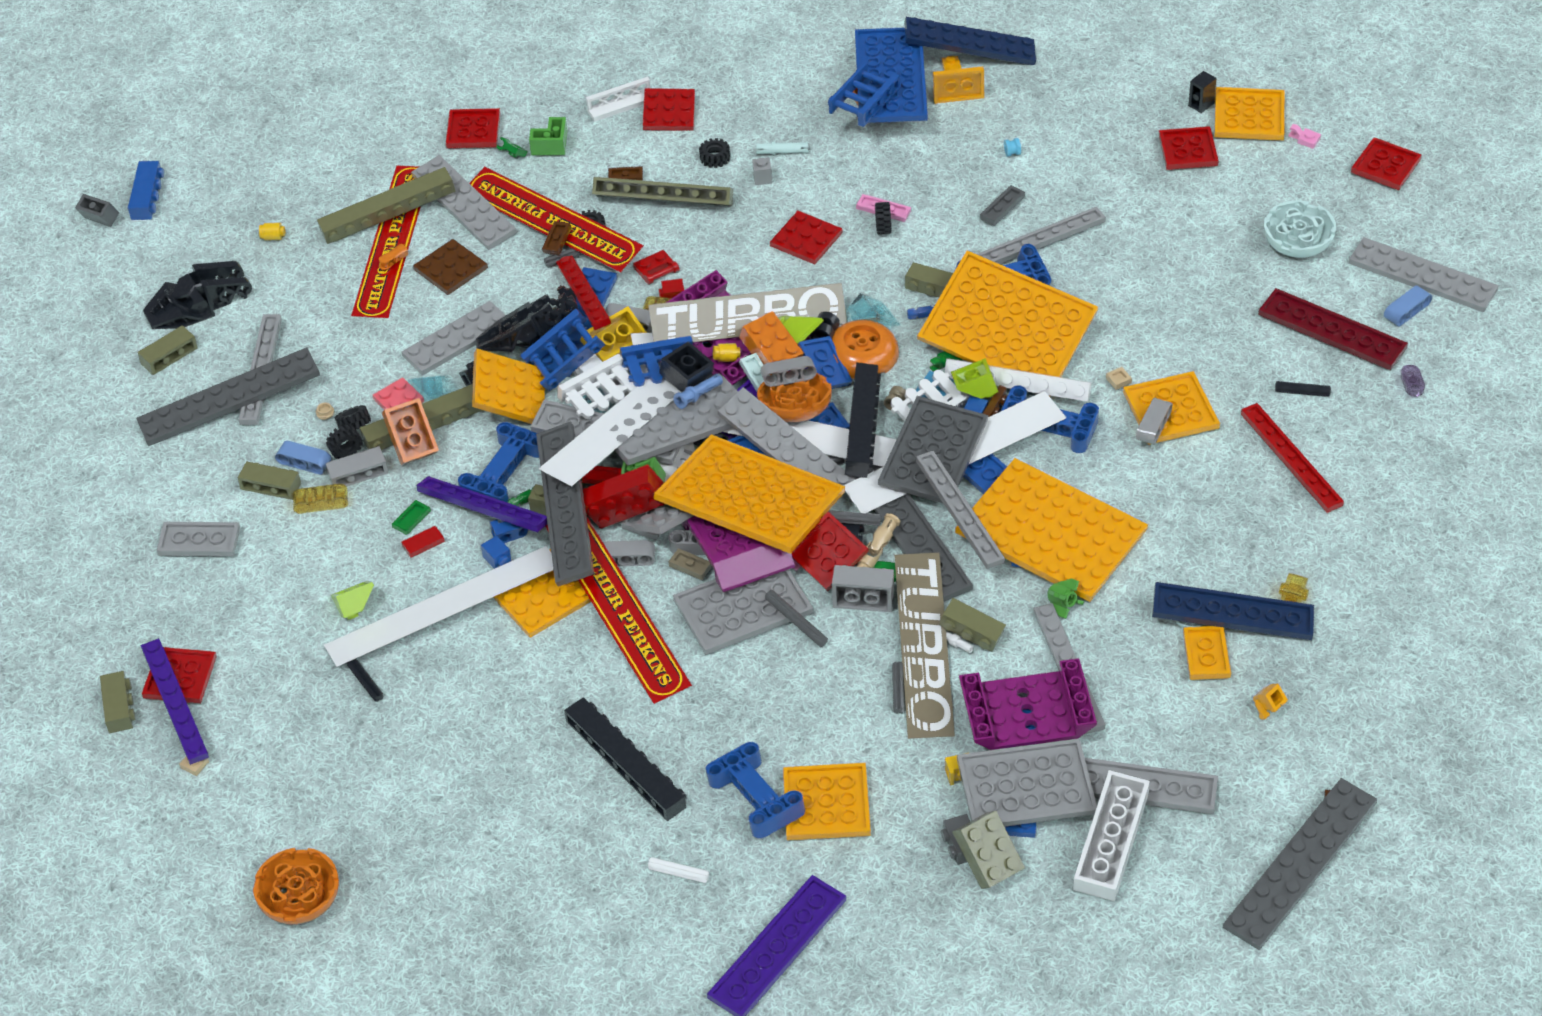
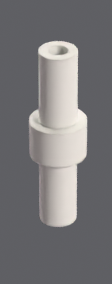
M946 631L947 641H949L950 645L955 648L959 647L968 653L973 651L974 647L963 641L962 637L957 634L952 635Z

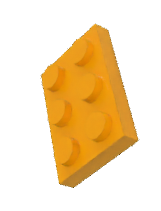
M1216 626L1183 627L1190 680L1230 678L1231 670L1224 628Z

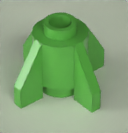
M1071 578L1055 583L1048 589V600L1050 603H1053L1058 616L1066 619L1069 612L1067 607H1072L1075 603L1083 605L1084 601L1078 599L1077 594L1074 592V590H1077L1080 581Z

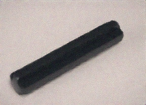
M1276 381L1275 392L1329 397L1331 386Z
M357 658L347 662V666L375 702L382 700L384 697L383 692Z

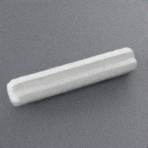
M651 857L648 862V869L703 883H707L709 879V871L654 857Z

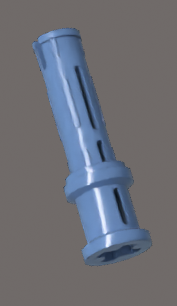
M715 374L694 387L688 386L682 393L678 392L674 395L673 399L676 406L684 409L687 407V404L696 402L701 395L722 385L723 379L720 375Z

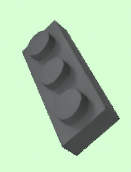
M1010 185L980 214V219L995 226L1025 198V192Z

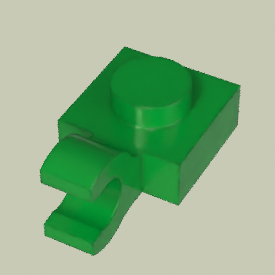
M500 138L504 144L503 146L497 145V149L502 151L508 150V154L515 158H518V156L526 157L527 150L510 142L507 138Z
M943 351L937 354V357L930 360L933 364L930 366V369L934 372L946 366V359L963 361V359Z

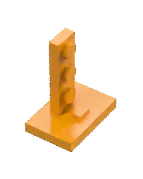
M958 56L941 58L944 71L933 72L934 104L984 98L983 66L961 68Z

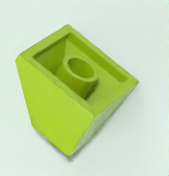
M780 316L778 318L797 344L804 341L824 321L822 318L808 316Z
M986 358L951 371L956 388L961 392L980 399L992 397L998 392Z
M364 581L331 594V598L342 618L347 617L350 620L359 616L358 613L363 611L373 589V582Z

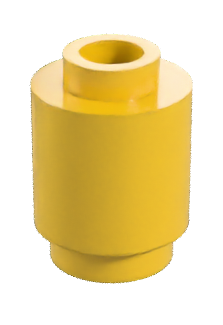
M281 222L259 225L260 239L282 240V236L286 234L285 226H282Z
M736 343L713 346V359L718 360V362H735L737 358H740V347H737Z

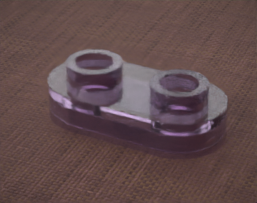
M1415 365L1403 366L1400 377L1406 393L1414 397L1421 396L1424 393L1425 383L1420 369Z

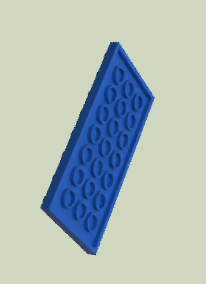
M905 27L855 29L856 68L860 67L864 62H868L869 73L885 79L890 78L893 73L900 75V89L868 123L928 121L923 46L905 42ZM868 79L862 82L876 89L882 86ZM858 89V95L868 99L873 96V94ZM858 102V108H862L864 104Z

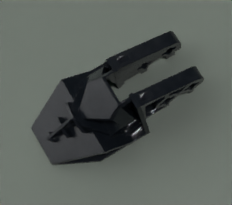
M237 261L193 264V272L179 278L177 284L165 282L143 309V313L151 328L177 329L182 325L187 327L215 317L214 310L231 304L236 293L241 298H248L247 295L252 291V285L246 277H243L245 275L240 263Z
M560 285L557 288L559 293L557 300L545 294L531 304L529 302L525 303L496 321L476 338V348L484 351H506L513 353L515 346L529 348L573 310H578L575 292L571 287L565 288L564 285Z

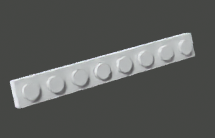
M946 359L945 374L948 372L950 378L953 379L951 371L972 364V362ZM988 365L998 387L1001 385L1011 389L1014 386L1020 385L1025 387L1028 392L1042 393L1045 391L1048 395L1089 401L1092 382Z

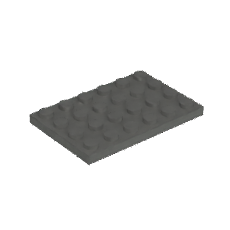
M916 396L880 474L878 485L943 503L916 463V456L934 451L957 487H959L987 424L988 415Z

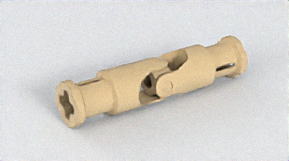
M885 514V520L881 526L877 527L873 534V541H870L866 546L872 556L866 554L857 563L856 567L873 568L883 552V548L891 540L894 529L901 523L898 517L893 514Z

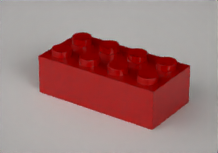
M648 464L583 489L586 513L602 529L665 505L664 503L654 499V493L664 482Z

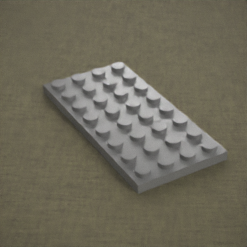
M718 374L723 379L722 385L701 395L696 402L687 404V407L684 409L678 408L673 400L666 407L657 408V414L652 419L650 413H642L640 418L649 421L640 429H635L633 435L629 438L623 434L618 435L616 439L618 442H622V444L614 451L627 465H631L704 439L711 434L715 435L729 430L733 427L718 415V410L738 391L724 376ZM666 391L663 394L667 399H672L675 395L672 391ZM649 397L647 402L657 404L658 398ZM637 403L633 409H641L642 404ZM604 414L592 417L591 425ZM631 418L625 419L624 424L632 426L635 424V420ZM615 424L609 431H617L619 427Z

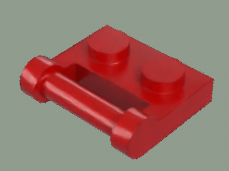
M664 249L633 263V268L648 285L671 272L676 273L680 270L678 263L673 261Z

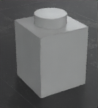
M770 157L752 159L755 185L772 184Z

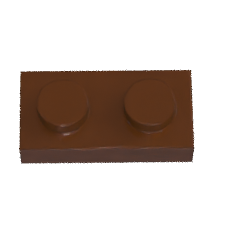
M643 166L608 168V178L643 181Z
M554 221L542 247L543 253L560 255L572 228L570 223Z

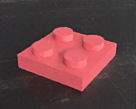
M403 377L373 394V399L384 410L420 398L421 403L424 402V397Z

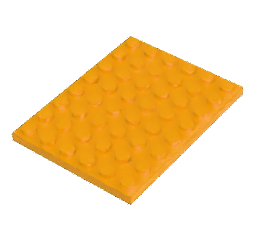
M967 250L918 333L917 339L968 362L974 363L986 358L990 366L1061 377L1094 319L1098 306Z
M711 434L654 493V499L791 554L845 493V486Z
M1016 458L1012 460L972 508L1005 559L1054 584L1071 578L1080 581L1077 590H1074L1077 596L1089 602L1099 592L1148 528V524ZM957 525L955 533L966 538Z

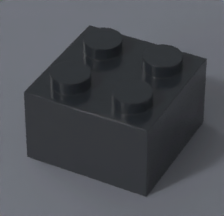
M688 341L662 358L659 374L683 392L688 386L694 387L712 377L714 362Z

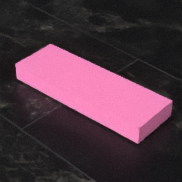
M862 194L856 204V209L875 214V203L889 202L891 219L905 222L911 212V207L865 194Z

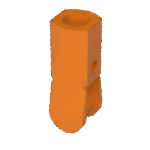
M399 244L388 253L380 256V269L388 270L395 263L408 255L406 246Z

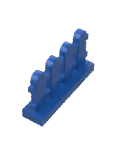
M685 336L621 347L619 355L623 358V367H627L629 370V382H633L636 387L643 386L646 379H651L655 384L661 383L663 376L659 374L658 362H661L664 356L689 341L693 344L692 337ZM645 364L648 373H642L640 365Z

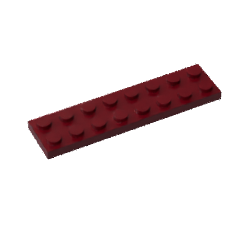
M1278 288L1274 289L1258 311V315L1390 371L1408 346V343Z

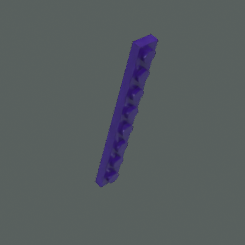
M427 476L416 485L418 492L537 533L548 524L547 516L430 476Z
M158 638L140 645L189 764L191 765L209 758L207 749L160 639Z

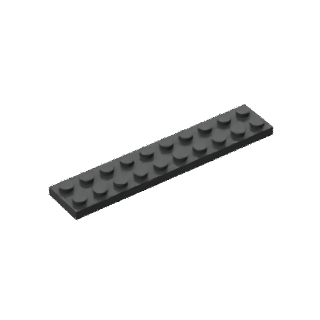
M308 347L141 415L136 419L147 445L151 446L241 409L243 406L253 404L318 377L320 372Z
M571 421L536 434L540 467L575 439L574 425ZM541 470L555 583L559 587L594 574L582 481L580 479L573 486H570Z
M873 465L872 470H868V474L883 466ZM908 493L873 509L875 514L881 515L882 523L885 520L884 516L886 513L895 515L901 521L900 525L894 529L892 538L903 554H940L944 602L973 590V584Z
M1340 778L1223 923V928L1260 950L1376 805L1377 798Z

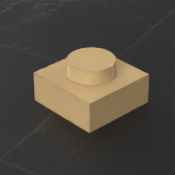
M1123 367L1106 373V379L1115 390L1132 383L1131 376Z
M185 757L179 765L181 769L197 776L209 763V760L207 758L190 765L187 757Z

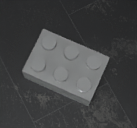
M835 565L832 579L833 608L892 612L894 570Z

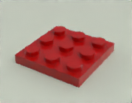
M645 88L643 130L694 131L695 89Z
M500 108L450 109L446 148L497 147Z
M1210 126L1159 130V140L1166 170L1218 166L1219 160Z
M1373 137L1351 167V173L1400 190L1420 162L1422 154Z
M797 210L770 241V247L815 265L839 238L843 230L841 227Z
M828 511L791 554L793 559L828 592L832 588L834 566H854L869 552V549Z
M163 647L186 702L201 704L217 658L216 652ZM149 671L142 696L144 699L163 700L153 675Z

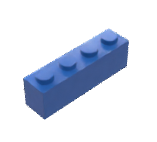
M159 161L138 162L128 204L131 220H152L153 213H156L155 202L159 200L158 190L161 189V178L164 177V169L161 168Z

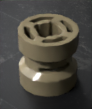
M893 386L889 391V395L884 400L885 407L888 410L892 409L891 401L894 397H899L903 401L906 400V390L900 386Z

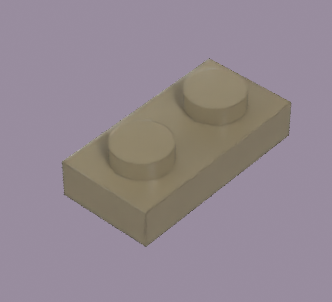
M679 548L668 561L669 567L700 580H703L712 568L708 560Z

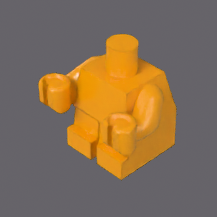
M1278 683L1264 687L1253 697L1259 717L1262 720L1270 716L1267 710L1276 712L1288 701Z

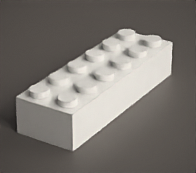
M1111 770L1108 771L1074 876L1073 890L1115 902L1148 798L1150 781Z

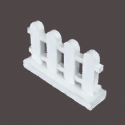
M617 354L559 385L557 398L561 402L571 403L577 409L576 414L579 417L583 416L585 419H591L594 417L593 409L598 408L600 411H607L611 399L618 403L624 398V392L628 391L630 393L636 386H634L633 382H629L628 368L622 367L623 358ZM617 379L622 387L619 388L612 380ZM602 387L607 395L603 396L597 388ZM586 395L592 403L588 404L582 396Z
M936 370L932 376L934 380L932 383L927 379L920 381V391L917 392L913 388H908L905 392L906 400L904 401L899 397H894L891 401V412L893 414L897 413L905 421L910 412L908 405H913L916 396H923L925 394L928 399L963 408L970 395L957 390L956 385L949 379L950 374L948 372L945 374L941 370ZM939 385L946 395L942 396L935 387Z

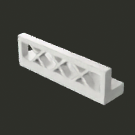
M645 77L586 97L589 115L595 122L643 106L645 88L638 90V88L645 84L646 88H651L650 79ZM625 90H630L628 94L622 95ZM610 95H615L613 99L606 100ZM600 100L596 105L592 106V101Z

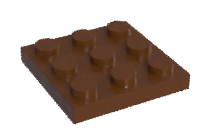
M451 239L413 265L414 271L447 295L488 268V264L454 239Z

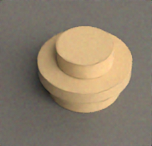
M324 402L317 406L316 416L319 419L326 420L334 415V408L331 404Z

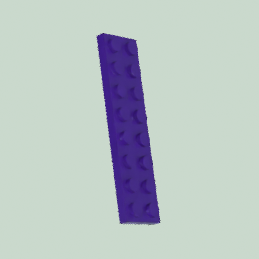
M811 875L707 993V999L734 1016H746L846 902L847 896L816 876Z

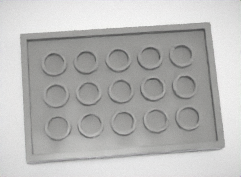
M789 569L726 592H722L716 580L713 579L673 595V601L705 655L791 622L765 599V595L769 590L775 591L803 617L813 613L812 605Z
M1080 739L957 755V763L971 821L991 811H997L1004 826L1095 814L1097 804Z

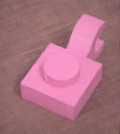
M1292 124L1290 127L1292 131L1288 135L1298 139V144L1312 149L1321 138L1320 133L1307 128L1302 131L1296 124Z

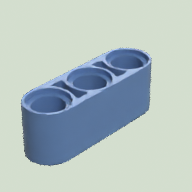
M1418 285L1414 286L1386 308L1384 317L1400 327L1426 308L1432 301L1433 296Z
M284 441L275 455L276 461L280 464L319 475L325 471V463L332 460L331 455L324 450L292 441Z

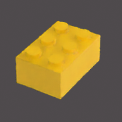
M629 306L609 317L612 324L598 330H594L593 327L587 330L592 338L597 336L605 343V346L596 353L602 362L619 354L621 347L632 346L631 333H647ZM581 337V342L585 345L587 342Z

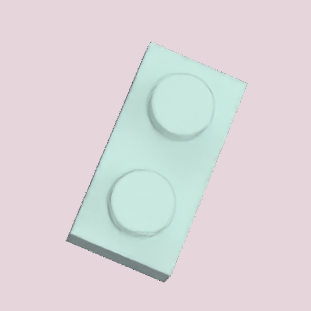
M757 353L740 359L739 364L757 392L759 386L764 382L760 372L763 363Z

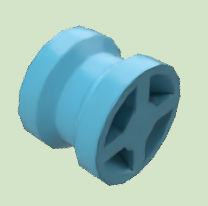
M1014 138L1012 141L1004 140V151L1007 157L1012 154H1021L1019 138Z

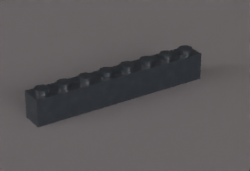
M856 362L844 475L867 478L868 470H872L873 459H870V457L873 458L875 446L871 445L875 444L876 434L872 432H876L877 421L873 420H877L878 409L874 408H878L879 397L876 396H879L880 385L877 384H880L881 373H878V365Z
M583 697L564 710L566 722L666 821H669L687 808V797L684 791L680 788L677 789L673 785L672 780L668 776H664L660 772L659 767L647 759L643 751L639 752L635 748L634 743L629 738L626 739L620 729L610 723L605 714L601 715L592 702H588Z

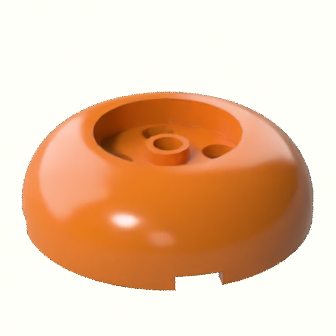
M854 320L841 325L835 330L832 341L835 345L837 356L846 367L852 379L855 376L856 362L878 365V373H887L896 364L899 356L898 342L894 334L886 326L871 320Z
M818 373L810 380L769 387L763 382L757 390V399L785 422L789 423L803 422L815 418L827 408L832 396L831 383L829 384L826 378Z
M290 848L274 854L261 865L255 875L256 880L253 893L261 911L272 920L283 924H303L318 918L329 909L338 892L339 877L333 861L324 853L312 848L307 850ZM282 888L287 889L285 893L281 892Z

